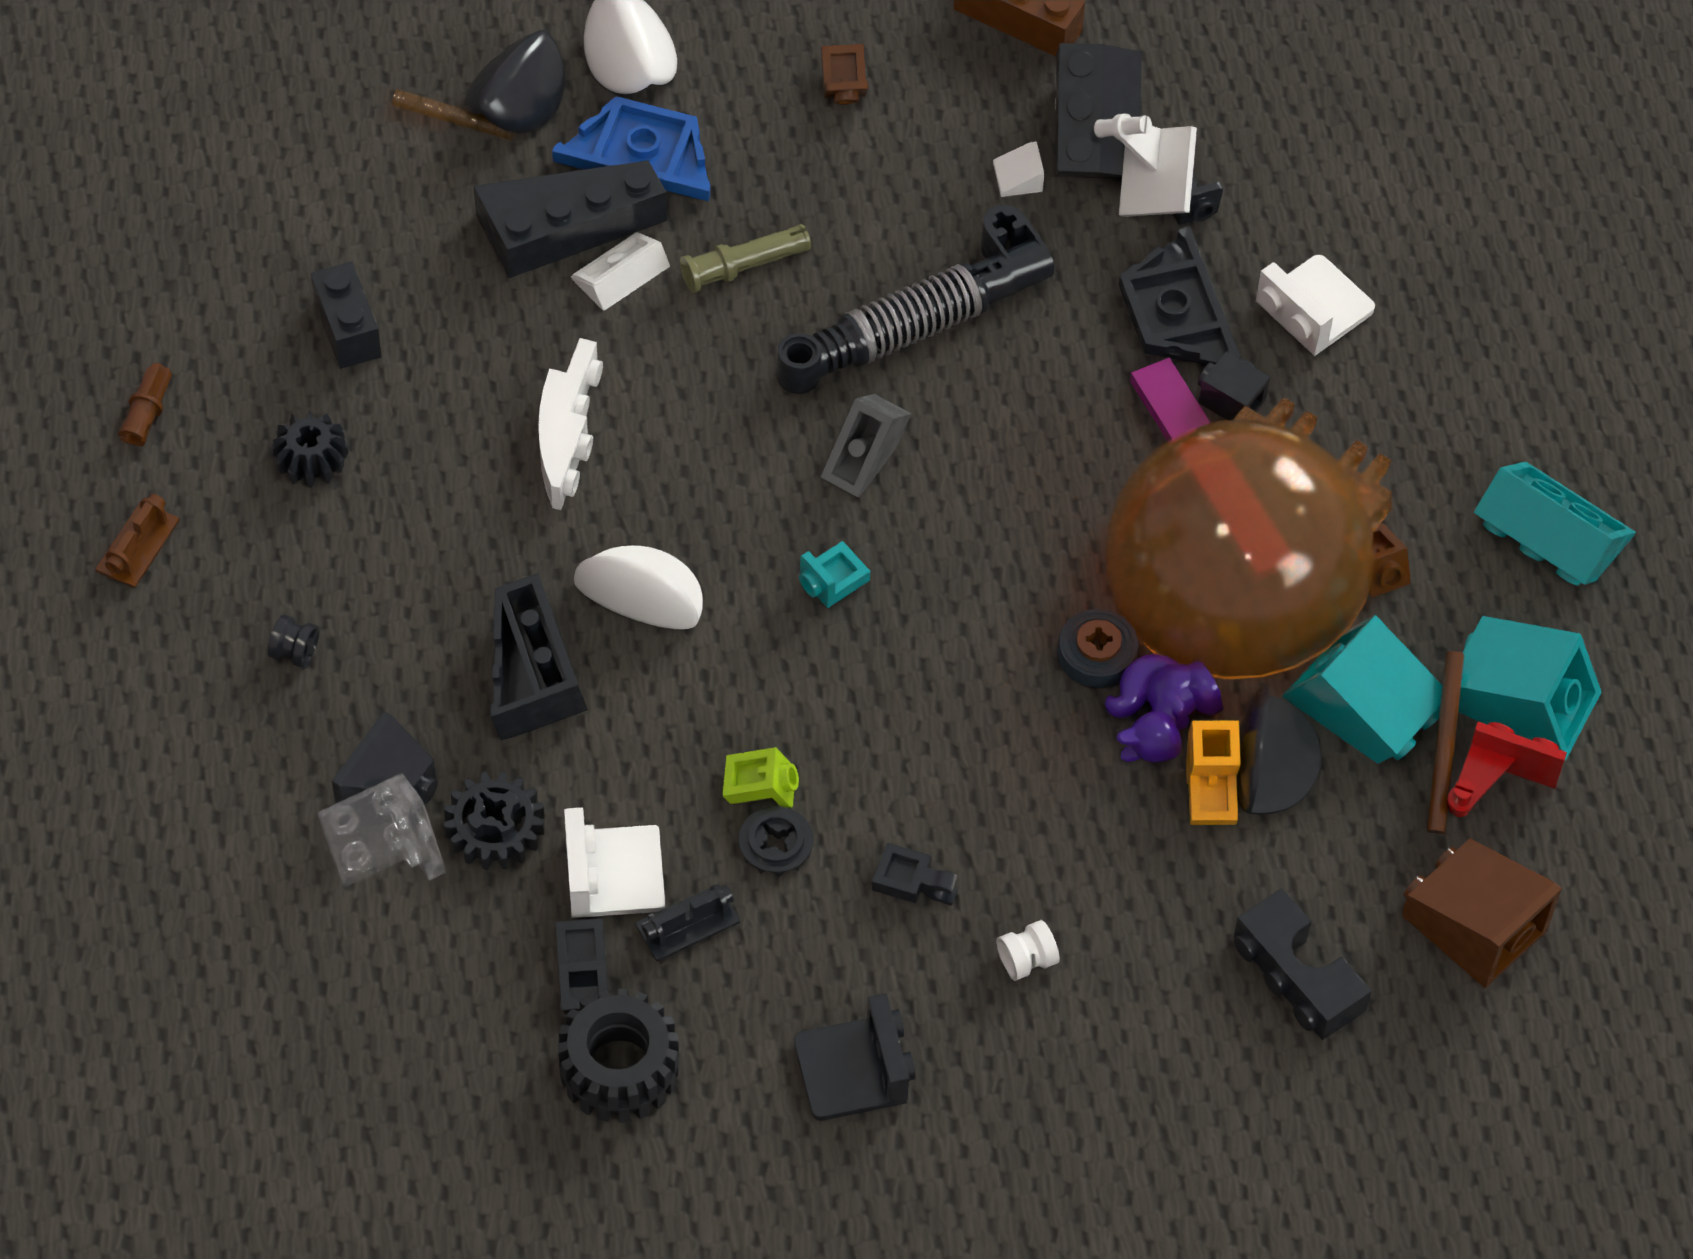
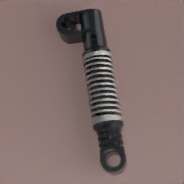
M1003 204L993 206L986 212L983 220L980 249L986 259L973 265L966 262L952 266L951 269H946L945 274L938 272L937 278L933 275L929 276V280L922 279L920 285L913 283L911 288L908 286L904 287L903 292L897 290L895 295L887 294L886 300L881 297L877 303L874 301L870 302L869 307L862 305L861 310L853 309L846 312L844 315L839 316L837 324L827 327L823 331L813 333V336L805 333H794L786 336L778 346V383L788 392L796 394L806 393L814 389L819 382V378L828 375V372H835L837 369L846 367L847 364L855 363L861 366L874 362L875 358L880 359L884 354L889 355L892 350L899 351L901 347H908L909 343L914 344L918 339L924 340L926 336L930 337L935 332H942L943 328L949 329L951 325H959L960 321L965 322L968 320V317L974 318L979 316L981 313L986 312L988 304L1054 275V264L1051 254L1025 215L1018 208ZM1010 239L1009 249L1005 250L1006 241Z

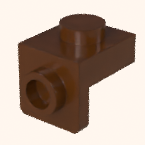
M864 45L822 46L821 61L824 98H834V104L839 105L858 103L859 97L866 96L868 91V81L865 75Z

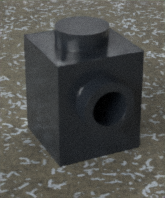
M1226 351L1216 364L1210 362L1202 371L1198 380V385L1201 386L1199 404L1243 429L1266 401L1270 376L1256 369L1248 360L1239 359Z

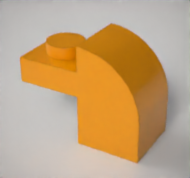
M1192 721L1188 733L1186 758L1190 825L1237 824L1236 775L1240 768L1239 721Z

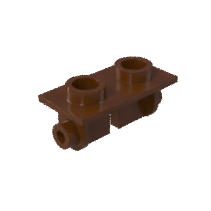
M151 494L149 498H143L95 571L136 588L180 521V518L165 512L164 506L166 502L162 497Z

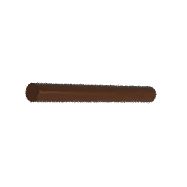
M1456 651L1446 652L1427 823V832L1445 834L1447 799L1450 792L1464 654Z

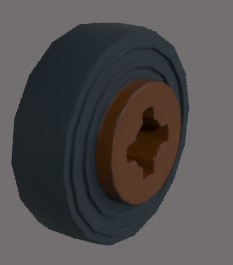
M1091 609L1081 611L1067 621L1060 631L1057 654L1061 668L1071 679L1083 686L1103 688L1114 686L1120 682L1124 670L1137 659L1139 642L1135 629L1126 618L1113 611Z

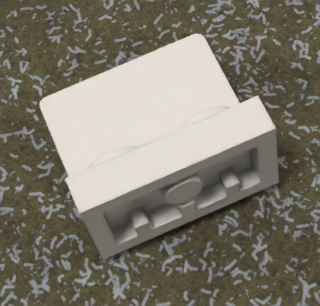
M583 807L564 809L572 918L651 913L665 909L660 834L657 825L594 829V825H584Z

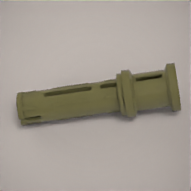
M800 224L741 245L729 247L728 245L720 244L714 246L713 251L693 258L690 255L680 257L681 273L689 291L695 293L701 290V286L722 279L725 282L733 281L737 277L738 272L811 250V241L808 231H805V226Z

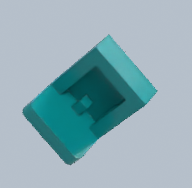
M841 541L817 558L809 551L801 555L799 581L809 596L813 598L817 596L829 608L870 581V570Z

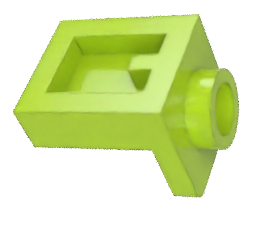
M776 747L726 755L723 797L730 804L773 798L781 807H793L794 791L797 790L799 785L798 772L794 764L790 763Z

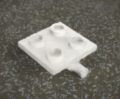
M1117 114L1113 119H1099L1095 122L1094 131L1097 137L1114 136L1125 145L1119 216L1132 217L1189 213L1196 127L1186 126L1160 129L1152 126L1151 119L1146 115L1131 117L1129 114Z

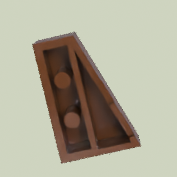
M954 0V10L1053 56H1056L1060 43H1074L1083 28L1084 0Z

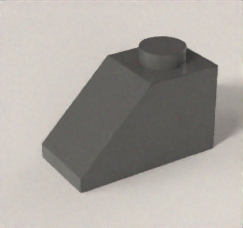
M876 394L856 398L821 478L856 497H860L895 451L911 413Z

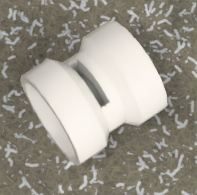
M1042 920L1027 925L1025 931L1020 934L1010 932L998 937L996 940L1000 959L1014 981L1030 975L1031 969L1039 966L1045 969L1059 963L1060 957L1057 944L1049 927Z

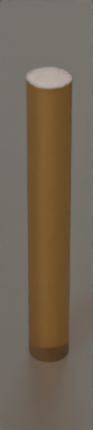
M399 89L395 91L393 96V106L507 140H512L515 134L514 132L497 127L483 114H469L465 109Z

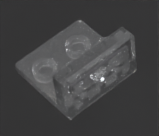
M402 773L318 813V818L340 881L346 887L405 859L411 867L419 865L429 880L446 873L424 802Z

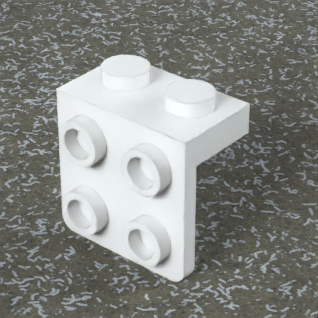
M1314 255L1289 274H1286L1274 262L1261 270L1256 302L1314 356L1374 313L1375 303L1323 255Z

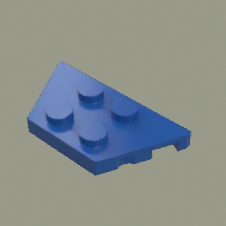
M616 96L602 107L601 112L597 116L590 117L578 127L579 133L565 145L559 142L552 150L553 162L584 170L649 160L666 191L708 202L710 199V182L707 178L705 156L700 142V131L696 116Z

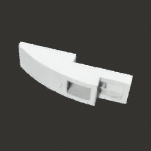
M582 338L578 341L567 373L549 369L539 411L541 470L552 508L558 510L562 509L566 496L573 497L575 495L580 478V472L576 469L580 460H588L593 445V436L588 435L586 415L590 397L586 395L590 386L597 387L602 374L603 362L597 360V342Z

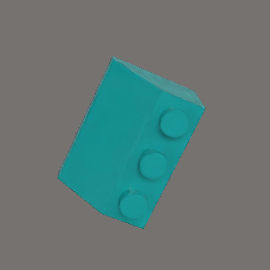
M1526 461L1500 467L1473 512L1484 519L1482 525L1487 530L1500 537L1509 535L1521 543L1519 549L1524 554L1537 561L1546 559L1558 567L1556 573L1561 578L1574 585H1580V583L1586 585L1595 582L1636 533Z

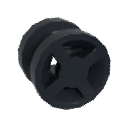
M281 615L276 621L269 639L268 656L276 660L288 658L292 660L295 666L303 669L306 668L318 645L319 626L312 623L300 625L295 622L293 617Z

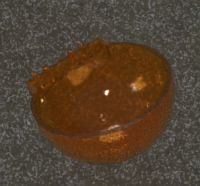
M1286 398L1281 399L1266 418L1244 406L1234 420H1220L1190 428L1157 447L1135 468L1118 495L1106 533V576L1118 613L1126 618L1135 629L1137 639L1154 654L1167 656L1184 665H1189L1198 660L1208 669L1213 677L1223 679L1261 678L1297 668L1329 649L1351 627L1367 600L1375 568L1373 532L1392 510L1391 491L1378 484L1385 473H1387L1391 460L1382 454L1377 455L1366 470L1360 474L1355 470L1365 458L1368 447L1357 440L1338 461L1308 437L1314 430L1317 422V417L1312 413L1304 412L1291 429L1284 427L1286 421L1291 417L1295 406L1293 402Z

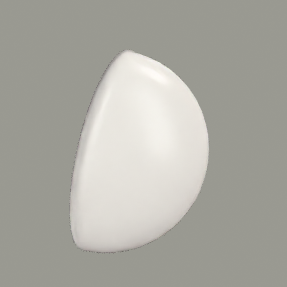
M594 0L585 24L584 51L588 66L595 79L608 90L620 94L635 93L643 90L650 84L663 85L670 82L676 74L677 55L666 27L654 10L644 0Z
M645 546L611 548L582 561L574 574L575 586L585 596L613 612L639 622L670 629H690L697 625L701 616L703 598L696 577L680 560L658 549Z

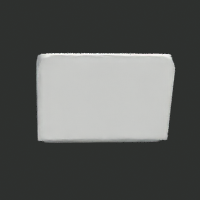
M1036 141L1027 143L993 160L1001 197L1043 192L1044 170Z

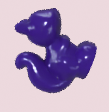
M1159 654L1144 655L1128 665L1120 678V696L1114 697L1109 695L1105 700L1107 712L1116 718H1126L1136 714L1146 701H1149L1151 706V712L1138 718L1131 728L1117 734V741L1128 745L1121 752V759L1125 762L1136 761L1141 758L1152 763L1175 759L1180 754L1182 745L1179 730L1186 729L1189 725L1188 716L1194 710L1211 717L1224 710L1221 692L1211 673L1200 661L1196 660L1189 665H1184Z

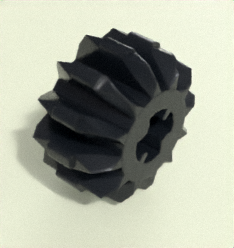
M309 410L306 418L301 420L291 414L290 426L278 425V430L276 431L277 438L272 443V452L276 458V467L280 474L288 473L293 485L303 477L306 478V483L310 488L313 486L316 477H320L329 484L332 478L331 472L342 473L344 459L347 458L349 453L348 442L345 441L344 430L341 425L332 424V419L328 413L319 419H315L314 414Z

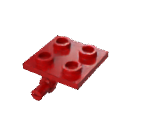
M1478 722L1459 780L1448 794L1449 811L1456 817H1465L1505 772L1556 789L1567 752L1559 750L1558 745L1550 740L1539 737L1530 740L1516 735L1513 729L1504 724L1490 722L1487 725Z

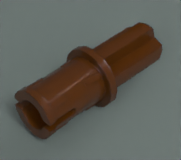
M153 363L152 366L147 368L137 393L131 394L128 400L130 405L129 412L118 432V436H120L121 441L140 447L145 445L156 415L160 416L163 411L161 401L172 377L169 368L163 367L160 363Z

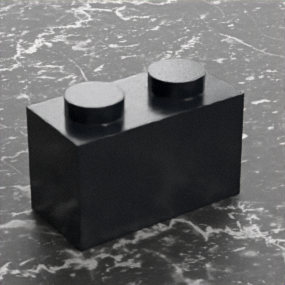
M353 262L310 273L314 302L339 368H346L382 357L378 326Z

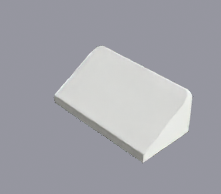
M636 232L574 273L571 278L602 310H606L669 268L670 264L661 242Z

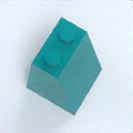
M1374 615L1336 636L1287 689L1282 697L1378 764L1391 757L1396 761L1404 757L1416 744V741L1413 739L1416 732L1420 728L1426 730L1439 719L1443 685L1390 629Z
M1482 616L1474 632L1468 635L1464 651L1462 652L1464 654L1458 712L1487 725L1490 722L1504 724L1513 729L1514 734L1530 740L1535 737L1550 740L1558 745L1559 750L1567 752L1566 761L1602 692L1581 634Z

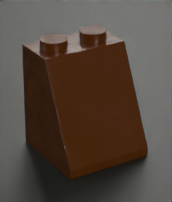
M1470 838L1459 849L1456 850L1454 847H1450L1436 862V869L1427 878L1420 875L1412 881L1403 895L1406 901L1402 916L1478 983L1487 988L1548 931L1562 888L1548 878Z

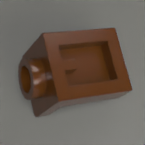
M1384 523L1343 537L1346 554L1365 573L1366 589L1371 597L1411 583L1407 547Z

